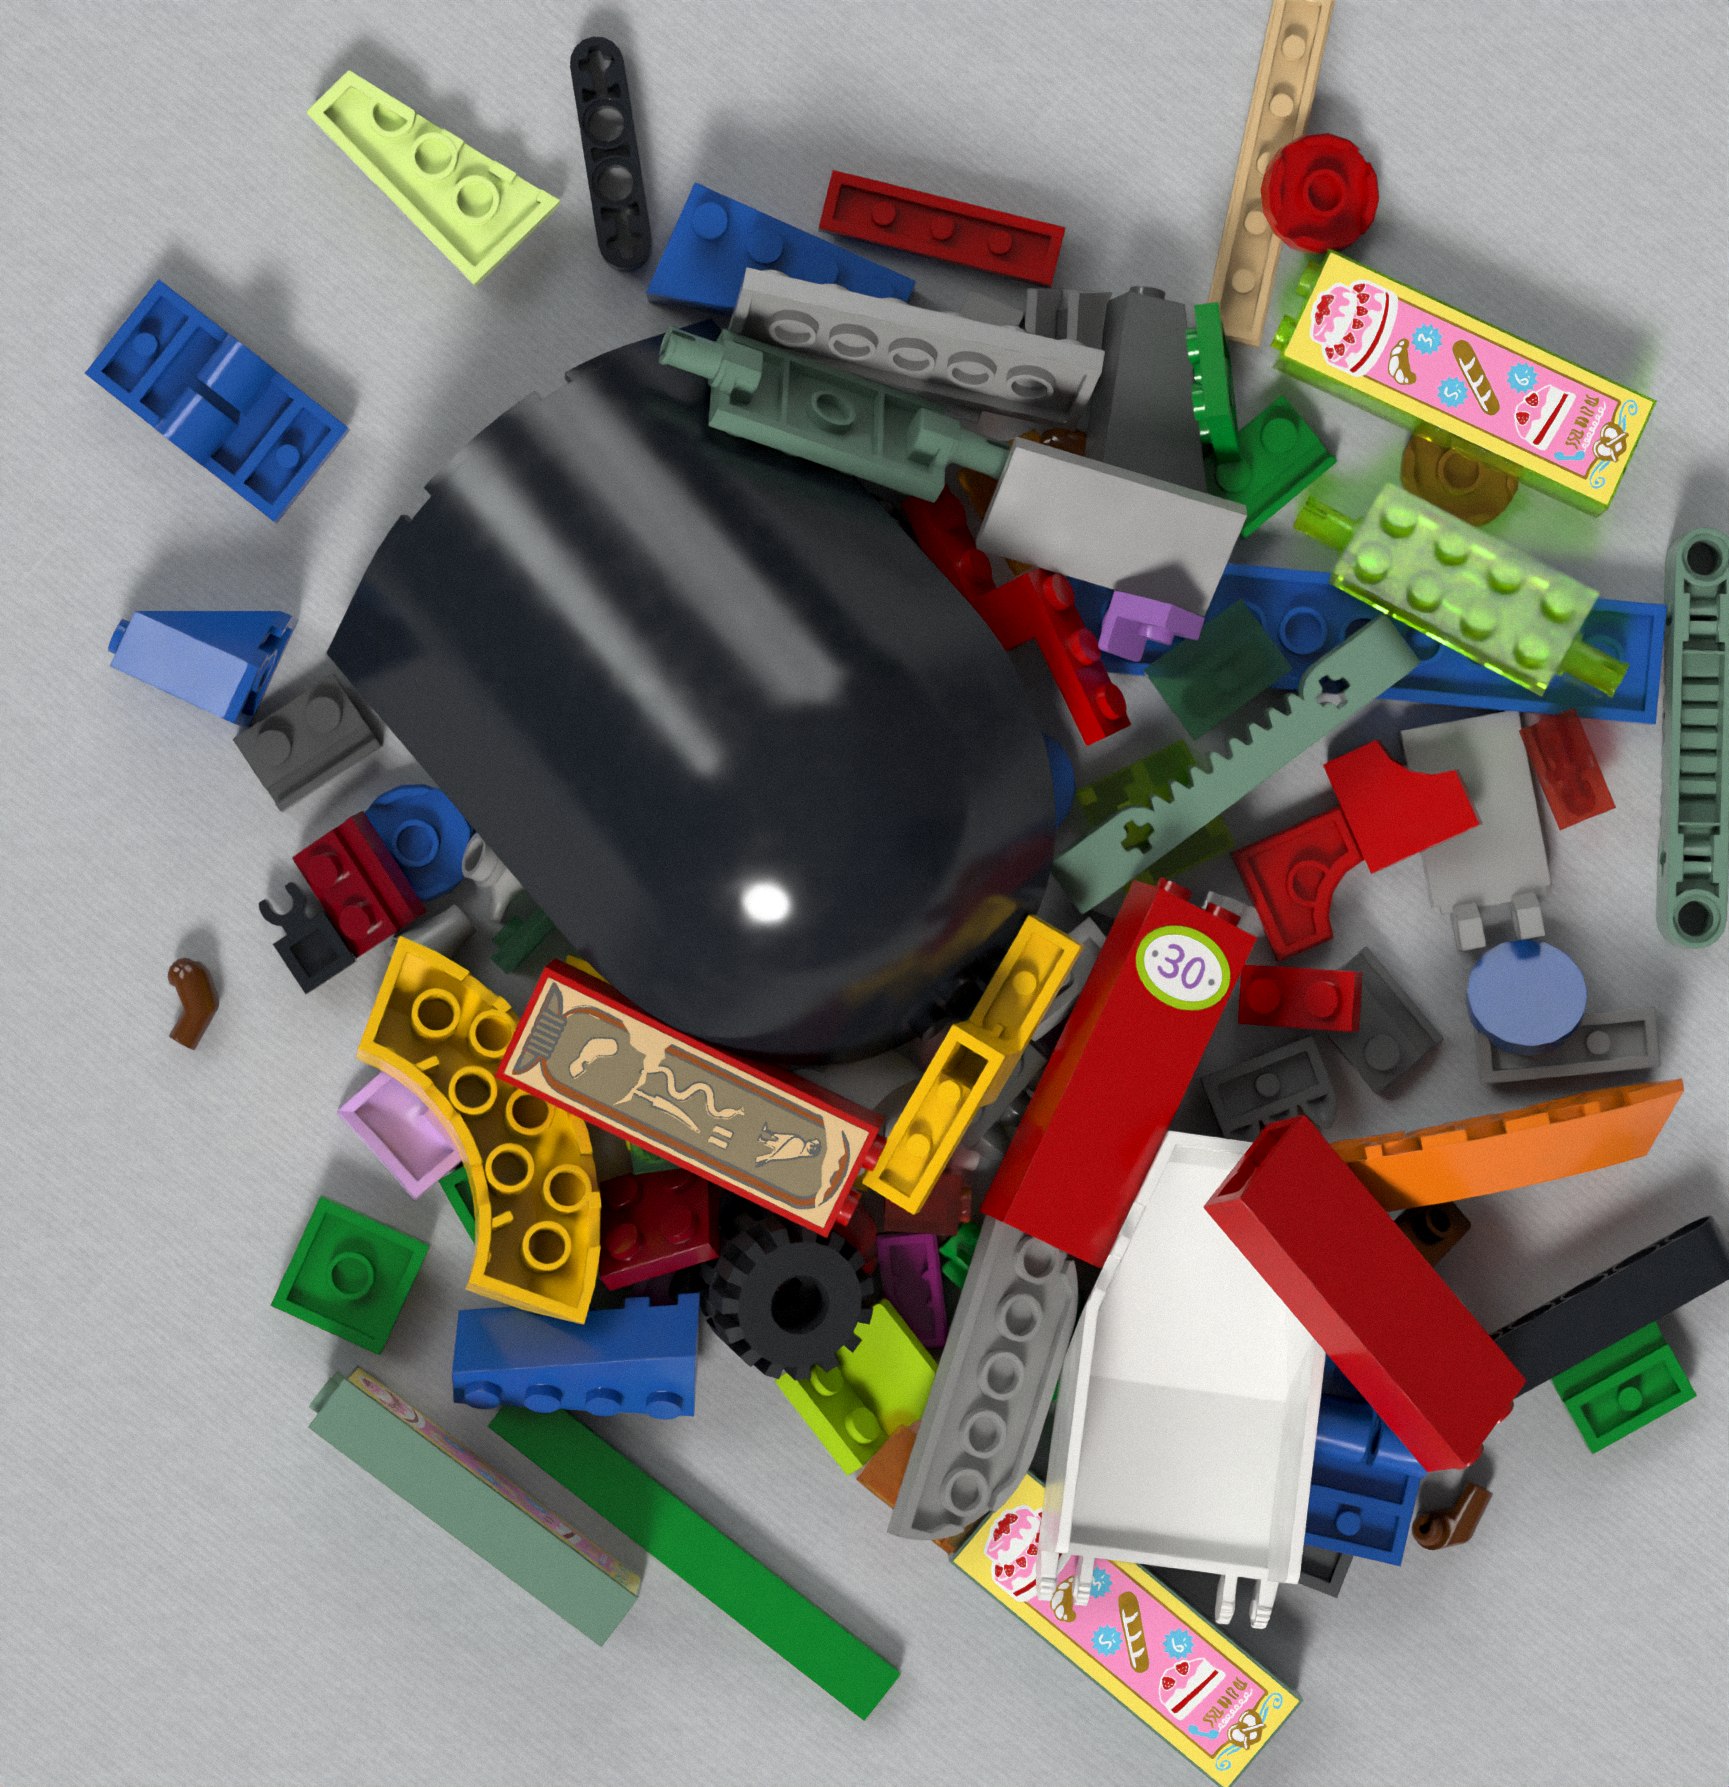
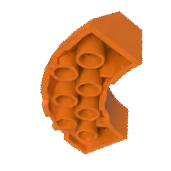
M1682 1078L1582 1091L1565 1097L1528 1105L1527 1108L1443 1123L1442 1125L1422 1128L1407 1133L1404 1130L1338 1140L1329 1144L1386 1212L1525 1187L1646 1156L1684 1092Z

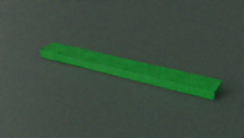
M502 1406L488 1424V1428L863 1721L867 1719L900 1677V1669L567 1409L540 1413L532 1411L527 1407Z

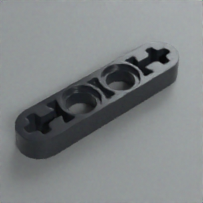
M592 36L582 40L574 48L570 56V71L597 242L603 260L611 268L622 272H631L641 268L649 260L653 241L628 82L620 49L613 41L607 38ZM601 51L604 60H614V67L605 69V81L608 93L619 88L621 92L620 97L600 96L586 103L584 102L583 95L585 93L596 95L591 72H581V65L590 62L591 52ZM612 109L623 117L624 128L616 139L601 141L592 135L589 129L590 121L597 111ZM622 168L632 176L633 188L626 198L610 200L600 192L599 180L607 170ZM638 206L640 215H627V220L632 237H642V245L633 247V257L622 259L619 250H609L608 248L609 242L618 239L616 219L612 217L607 221H603L602 212L622 213Z

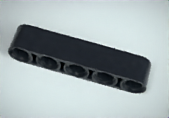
M1712 1216L1700 1218L1489 1334L1527 1380L1515 1398L1729 1280V1246Z

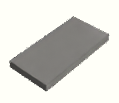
M1015 437L977 535L976 549L1120 592L1172 604L1189 612L1205 616L1246 520L1247 509L1246 505Z

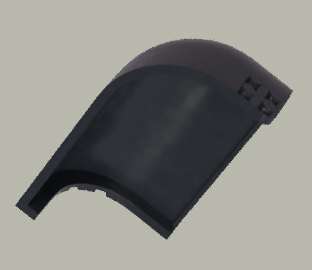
M712 318L678 328L714 342L717 341L722 332V329ZM666 333L619 347L565 372V380L568 384L544 399L536 391L526 396L478 433L426 484L424 489L431 497L413 519L408 515H401L393 525L365 571L326 654L581 956L620 993L646 1012L673 1028L700 1041L736 1054L792 1065L822 1066L851 1063L872 1058L902 1046L918 1037L924 1042L937 1035L948 1022L959 1018L961 1022L969 1020L1028 915H1037L1047 889L1055 845V798L1046 744L1031 700L1008 654L973 606L855 476L843 474L836 469L801 457L787 455L781 450L743 437H735L725 431L708 426L711 386L708 384V378L668 364L663 365L659 363L660 347Z

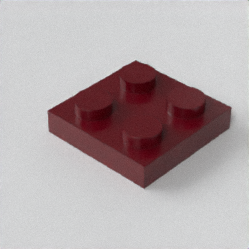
M669 1161L600 1182L601 1249L599 1256V1278L610 1291L720 1257L719 1185Z

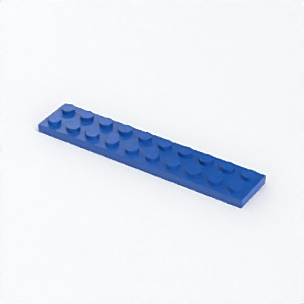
M1227 563L1205 616H1202L1205 619L1198 641L1174 635L1172 645H1166L1147 639L1142 658L1139 662L1126 660L1103 650H1100V659L1109 674L1297 691L1300 677L1309 666L1379 615L1386 613L1421 663L1375 699L1655 725L1667 605ZM1066 576L1074 592V604L1085 627L1093 633L1099 643L1102 633V621L1110 607L1114 589ZM1322 677L1319 680L1322 687L1320 694L1338 695L1337 692L1344 686L1341 679L1331 681Z

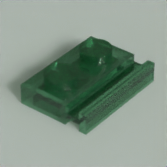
M1240 598L1202 626L1198 641L1186 638L1142 670V672L1157 689L1159 695L1192 740L1196 741L1293 668Z
M540 906L525 922L516 914L492 939L499 949L490 959L507 975L512 974L557 927Z

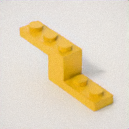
M1028 915L969 1020L953 1024L889 1134L885 1148L873 1172L868 1171L862 1181L863 1184L913 1215L920 1212L979 1108L996 1101L1085 947L1084 944L1036 915Z

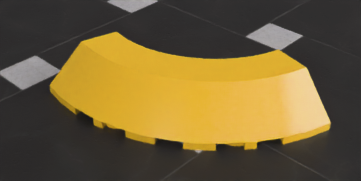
M399 936L361 1038L356 1059L378 1068L398 1080L417 1095L447 1130L460 1154L467 1172L475 1213V1246L472 1266L465 1290L521 1310L584 1325L595 1288L601 1249V1198L592 1155L593 1150L586 1124L583 1119L494 1077L519 1024L520 1018L502 996H497L474 978L467 969L430 948Z

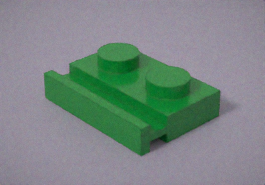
M1283 395L1238 431L1241 461L1217 464L1215 452L1203 460L1207 494L1246 505L1247 517L1239 534L1243 539L1247 538L1338 462L1320 442L1321 440Z
M1656 1321L1549 1379L1591 1454H1595L1697 1397L1672 1349L1661 1334Z

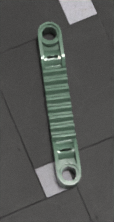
M1709 527L1698 528L1684 533L1671 543L1666 553L1664 576V605H1667L1664 632L1666 671L1663 676V683L1666 687V694L1663 698L1665 719L1662 723V731L1665 739L1661 750L1664 758V766L1661 770L1663 791L1660 795L1663 813L1660 818L1662 830L1657 857L1656 921L1658 930L1665 940L1674 946L1692 949L1708 947L1718 941L1725 931L1728 903L1729 537L1720 530ZM1694 543L1703 544L1713 555L1712 569L1705 576L1695 573L1688 565V550ZM1690 617L1709 618L1710 621H1690L1689 619ZM1684 856H1702L1704 860L1702 862L1683 861ZM1691 901L1701 907L1705 918L1702 928L1694 935H1688L1683 932L1678 922L1679 911L1685 904Z
M1386 613L1379 615L1307 668L1299 680L1297 687L1298 696L1293 693H1285L1282 696L1286 709L1284 714L1271 707L1265 708L1263 713L1267 726L1264 729L1250 721L1245 723L1244 729L1247 736L1245 743L1232 736L1226 737L1224 740L1228 755L1224 758L1214 751L1209 750L1206 752L1205 756L1209 770L1206 772L1191 764L1186 767L1190 782L1186 787L1173 779L1167 781L1170 799L1167 801L1151 793L1147 796L1150 809L1142 805H1127L1116 810L1053 858L1050 873L1081 914L1089 911L1410 673L1421 663L1420 659ZM1322 677L1331 681L1342 680L1344 686L1337 692L1342 701L1337 706L1332 702H1318L1316 697L1322 692V687L1319 683ZM1132 821L1139 827L1146 823L1149 824L1151 829L1145 834V839L1148 842V846L1140 851L1134 845L1123 848L1121 842L1127 837L1123 827L1127 822Z

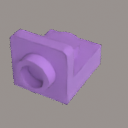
M1114 590L1110 607L1102 621V633L1098 647L1100 650L1126 660L1139 662L1142 658L1147 639L1166 645H1172L1174 635L1198 641L1205 618L1172 604Z

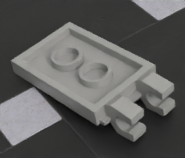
M1504 711L1399 731L1398 736L1404 765L1413 771L1429 774L1459 769L1483 822L1482 825L1421 852L1431 908L1439 906L1441 915L1450 913L1457 951L1486 947L1482 918L1478 908L1508 903L1515 940L1545 936L1541 907L1537 897L1546 896V886H1551L1552 884L1519 712Z

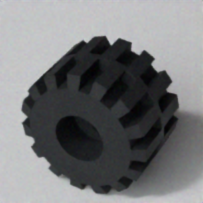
M762 1206L760 1220L756 1221L746 1212L732 1219L737 1231L730 1238H726L719 1231L720 1257L716 1258L714 1262H702L698 1273L709 1284V1288L700 1290L698 1293H700V1307L711 1316L706 1322L713 1332L750 1367L754 1365L764 1375L780 1379L783 1370L794 1380L811 1378L810 1365L817 1364L826 1373L840 1365L834 1354L843 1346L852 1353L862 1339L853 1331L858 1322L870 1325L874 1310L862 1300V1296L874 1293L872 1277L860 1268L866 1263L860 1252L833 1228L826 1238ZM782 1283H785L783 1288L780 1291H777V1288Z

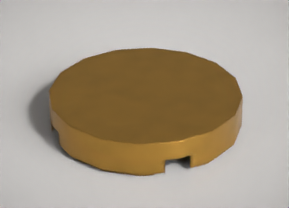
M1428 422L1412 435L1403 451L1399 478L1406 501L1421 519L1439 529L1464 532L1489 524L1506 510L1518 490L1520 464Z

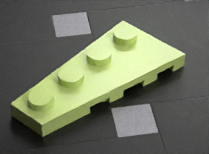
M350 70L306 111L307 115L475 287L561 205L559 199L520 178L512 170L486 157L465 144L457 136L431 123L410 107Z

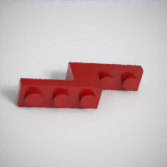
M944 483V488L935 503L915 496H910L900 502L923 552L973 606L993 631L1006 653L1036 639L1086 746L1132 725L1126 713L1127 705L1121 690L1111 682L1100 659L1101 651L1098 647V641L1093 633L1085 627L1074 604L1075 596L1072 586L1062 574L1037 568L997 588L992 579L990 562L981 550L976 549V543L966 525V513L963 505L951 493L947 483Z

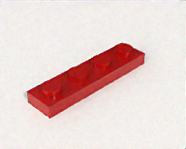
M832 170L818 227L819 232L1049 289L1052 285L1066 227L837 170Z

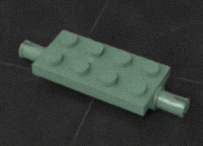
M671 325L666 331L660 347V364H668L708 378V384L711 386L708 426L725 431L735 437H743L781 450L787 455L801 457L831 467L843 474L857 476L892 488L901 494L912 495L935 503L944 488L945 468L951 462L984 473L997 480L1001 476L1010 453L1008 450L1010 448L1009 442L999 441L962 428L960 420L945 415L946 406L725 329L722 330L717 341L714 342Z

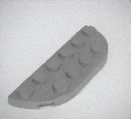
M988 1215L984 1219L888 1525L887 1532L897 1537L911 1540H935L955 1536L965 1532V1526L973 1523L989 1510L996 1512L1006 1503L1022 1482L1031 1465L1073 1333L1078 1307V1279L1074 1260L1069 1259L1066 1252Z

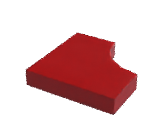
M1374 740L1323 764L1371 874L1384 870L1483 824L1459 769L1438 774L1413 771L1395 760L1381 740Z
M1341 805L1230 852L1253 908L1257 909L1256 915L1277 962L1284 961L1334 939L1329 918L1333 892L1345 873L1365 860Z

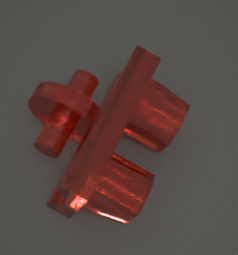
M1575 707L1518 730L1559 830L1616 808Z

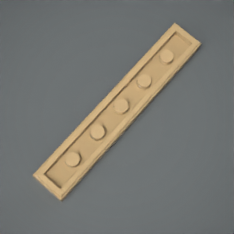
M1335 0L1272 1L1207 303L1219 302L1229 343L1257 349L1261 344L1283 241L1273 233L1263 214L1260 189L1266 166L1278 150L1293 140L1306 136Z

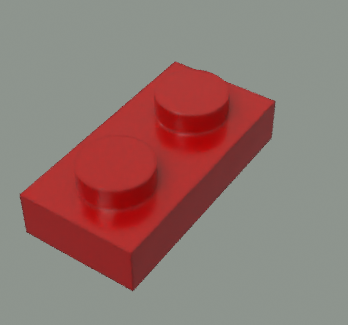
M1245 964L1240 977L1238 1024L1359 1032L1363 972Z

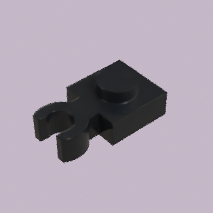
M290 882L285 885L287 892L293 899L292 909L288 913H277L268 899L258 903L259 910L266 921L276 926H282L287 935L275 942L273 946L304 993L309 994L358 960L326 911H322L312 919H309L305 913L307 898L304 891L296 883Z

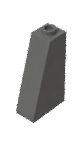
M1146 286L1130 287L1129 292L1110 299L1106 307L1102 337V350L1105 351L1102 373L1093 392L1085 457L1207 494L1199 424L1195 420L1191 384H1194L1192 365L1189 363L1185 330L1188 327L1185 304L1165 300L1166 293L1157 288Z

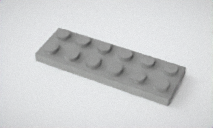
M747 267L728 327V331L909 394L1075 432L1102 373L1105 355L1103 350L1086 347L1083 343L1072 339L1056 340L1027 333L1022 328L1016 326H996L970 320L956 312L946 311L940 313L910 306L897 298L880 299L850 292L837 284L820 285L790 278L785 273L777 270L760 271Z

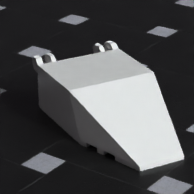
M1167 1131L1091 1291L1068 1347L1059 1375L1036 1557V1594L1038 1600H1052L1053 1593H1055L1057 1587L1059 1553L1079 1556L1075 1577L1072 1582L1073 1603L1086 1606L1089 1601L1095 1558L1221 1574L1217 1586L1215 1622L1220 1624H1229L1234 1614L1237 1577L1256 1579L1249 1608V1617L1252 1628L1264 1629L1268 1625L1279 1582L1298 1584L1326 1352L1203 1208L1253 1142Z

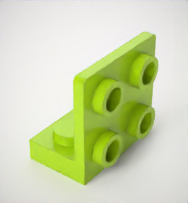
M881 1299L871 1306L874 1310L870 1325L857 1323L853 1332L862 1341L852 1353L843 1346L834 1354L840 1365L826 1373L817 1364L810 1365L811 1378L794 1380L783 1371L780 1379L774 1380L847 1476L863 1467L889 1438L923 1417L939 1366L887 1299Z

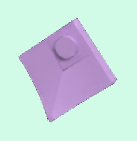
M383 1071L337 1111L338 1116L373 1152L414 1200H417L435 1185L438 1180L462 1162L455 1144L435 1114L417 1095Z

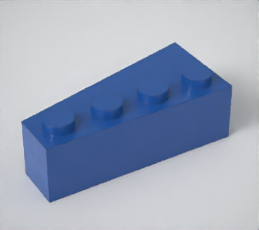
M695 182L647 288L646 296L650 303L667 306L676 305L718 315H732L746 267L760 271L777 270L785 273L790 278L820 285L837 284L850 292L880 299L897 298L909 304L915 291L916 281Z
M700 1293L679 1294L678 1305L652 1307L650 1297L625 1298L624 1309L596 1310L590 1303L584 1325L521 1310L513 1306L459 1310L452 1367L454 1403L467 1404L476 1409H492L497 1406L527 1407L532 1411L540 1413L567 1409L585 1410L598 1416H612L620 1412L648 1414L653 1418L662 1420L674 1419L678 1416L694 1417L699 1356Z

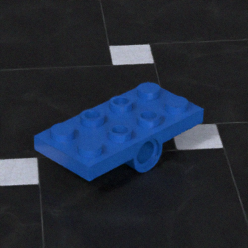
M160 279L157 280L85 372L93 381L276 524L350 431L346 425Z
M1326 1353L1304 1544L1401 1567L1420 1480L1426 1476L1427 1471Z

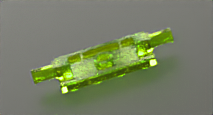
M1386 481L1365 518L1360 516L1357 521L1322 503L1312 495L1307 499L1306 507H1302L1293 525V530L1300 531L1340 552L1338 555L1339 561L1331 573L1329 584L1541 697L1556 674L1562 677L1563 673L1566 672L1607 694L1606 696L1612 699L1630 667V664L1626 661L1622 662L1582 640L1584 634L1580 633V630L1600 595L1599 592Z

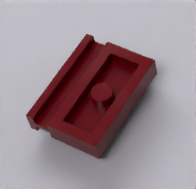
M364 811L349 817L341 825L332 829L292 857L356 959L428 912Z

